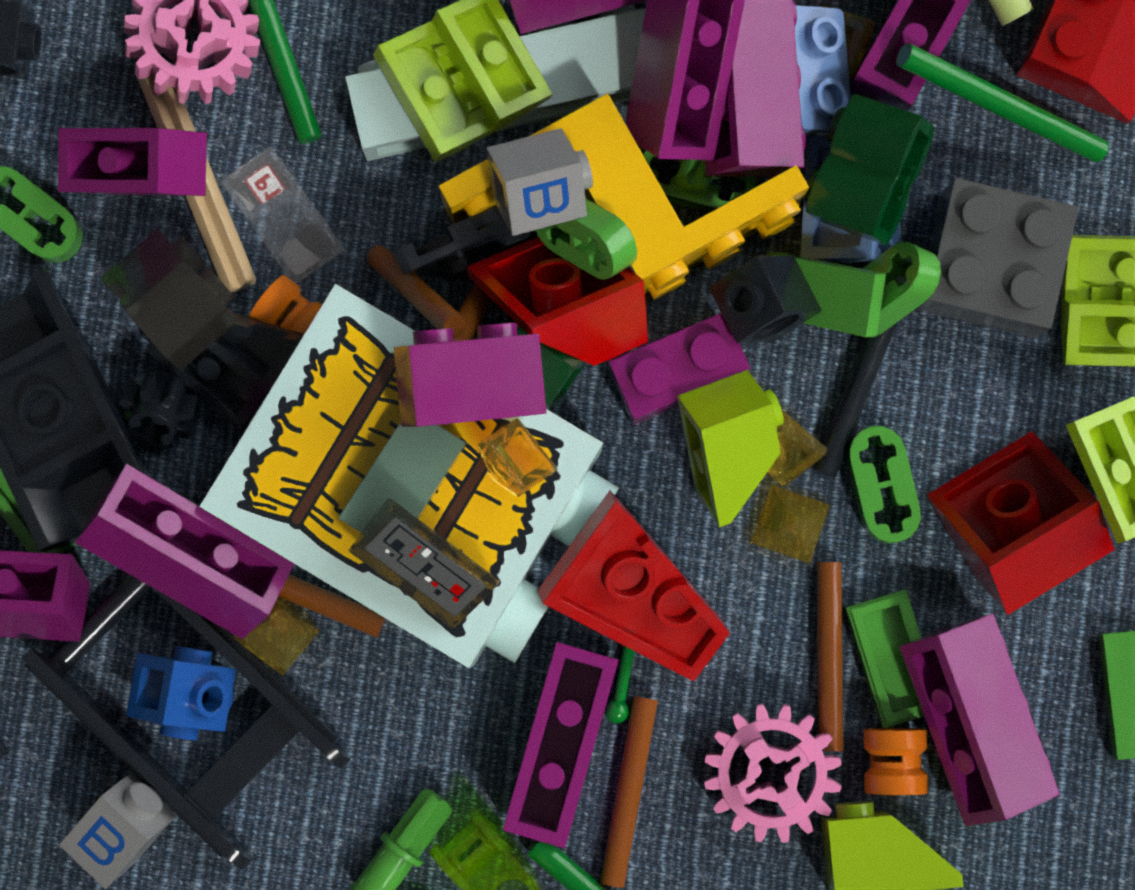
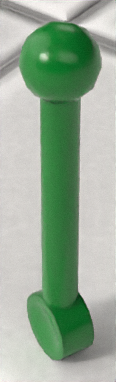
M624 645L613 700L609 701L605 707L606 718L614 724L624 722L629 715V707L625 700L635 651Z

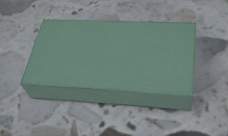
M400 422L338 519L371 540L395 517L412 530L466 446V442L439 425L402 427Z

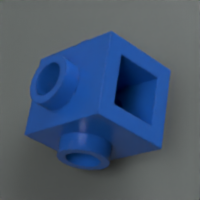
M175 646L173 657L137 653L126 716L160 724V735L179 739L198 740L199 729L225 732L228 712L233 703V684L236 669L212 664V651Z

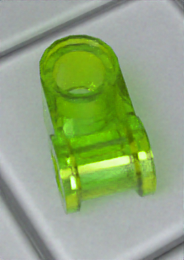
M474 807L468 813L470 820L443 846L434 844L429 849L430 855L440 868L462 890H498L501 883L512 879L522 881L528 886L529 890H543L542 883L537 875L513 850V846L502 832L477 807ZM477 839H481V845L465 860H462L461 854Z

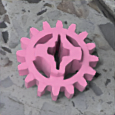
M132 0V10L135 14L125 15L124 33L131 36L125 40V54L129 58H139L135 65V75L138 79L146 78L152 74L156 77L154 93L158 96L171 86L177 89L178 103L185 104L190 91H198L203 102L208 104L211 103L214 87L219 86L223 92L231 95L234 93L236 85L234 74L246 79L251 75L253 62L249 58L258 57L260 39L252 36L258 31V15H243L247 10L249 0ZM214 10L218 12L224 19L219 18L218 15L214 12ZM196 20L198 22L197 33H199L197 41H194L192 52L188 53V40L185 37L187 31L191 30L192 21ZM159 53L166 54L173 65L166 61ZM213 62H214V63H218L217 65H215V66H213V67L204 69L205 67H207L208 65H210V64L213 63Z
M763 703L757 704L756 720L749 723L739 712L735 713L732 717L737 731L730 735L725 731L717 730L714 734L718 743L724 747L722 753H706L705 756L707 764L719 768L718 775L704 780L705 789H721L723 794L713 805L714 811L717 814L732 809L736 814L733 817L731 829L735 832L742 829L747 822L755 825V841L758 842L763 841L768 828L777 829L782 843L789 842V826L796 823L807 834L811 833L813 827L809 815L816 811L819 814L829 816L832 812L826 801L822 799L824 792L835 793L841 790L839 782L827 777L828 770L842 765L839 756L834 755L824 756L822 749L827 747L832 741V737L828 732L818 734L815 737L809 733L815 719L809 713L801 718L798 724L792 722L790 705L787 704L782 705L777 718L768 716ZM779 730L792 734L800 740L788 747H782L767 743L760 732ZM741 744L749 758L746 774L731 784L729 775L730 763L736 749ZM769 756L771 761L777 764L784 760L788 762L798 756L789 762L790 766L784 770L783 775L786 783L783 786L776 788L771 781H767L761 785L758 782L751 788H748L756 783L755 779L762 773L760 761L763 758ZM814 761L815 781L811 792L804 800L797 789L800 771ZM758 798L773 801L779 804L784 813L775 815L763 814L749 808L746 804H750Z

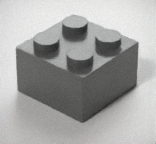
M955 177L943 191L930 246V252L934 253L940 261L941 275L939 284L930 298L917 307L916 310L1032 338H1037L1051 330L1079 207Z

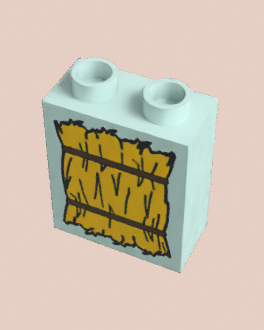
M335 284L199 507L468 668L475 665L485 646L515 663L548 609V606L542 603L537 590L539 588L525 579L551 536L570 546L608 491L611 490L615 495L619 489L616 485L591 471L601 454L603 442L547 409V414L439 425L466 442V446L412 530L486 586L456 617L368 552L365 548L372 541L370 538L338 519L401 422L394 347L414 345L412 332L415 331Z

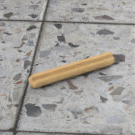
M153 74L146 78L138 79L157 128L196 132L185 104L178 103L176 88L169 86L164 93L158 96L154 93L156 77ZM206 157V196L185 197L223 289L229 294L236 293L255 284L256 277Z

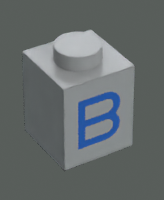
M561 128L487 147L494 202L512 236L587 216L584 190L593 187L591 167L583 150L574 151Z
M130 772L95 802L59 846L106 889L136 863L173 821L176 815L162 802L159 794L153 788L143 784Z

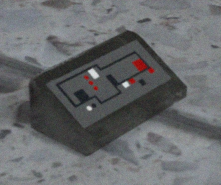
M389 497L348 550L452 629L465 619L500 582Z

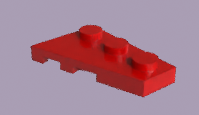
M611 490L608 491L537 590L544 605L693 682L730 634L724 621Z

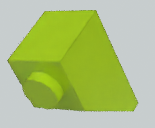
M748 370L677 396L695 490L719 528L732 523L781 454L777 427L784 424L781 406L774 392L771 389L763 391Z
M874 801L835 804L836 815L821 816L828 890H938L964 887L962 873L892 815L883 810L874 811Z

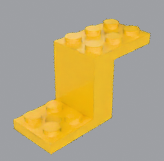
M608 93L530 135L533 136L561 128L574 151L583 150L585 152L593 177V187L584 190L585 198L616 215L630 229L636 242L637 259L629 268L644 280L645 294L650 292L654 300L683 285L686 282L684 276L694 266L704 262L707 269L710 270L740 253L738 247L745 242V238L758 232L761 239L765 240L789 227L795 222L793 216L801 211L799 205L809 189L799 168L795 165L683 227ZM488 159L439 185L445 211L453 224L496 206Z

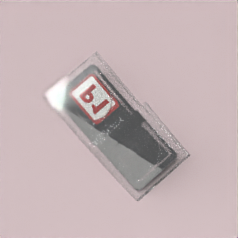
M271 145L220 180L287 276L295 283H299L345 250Z

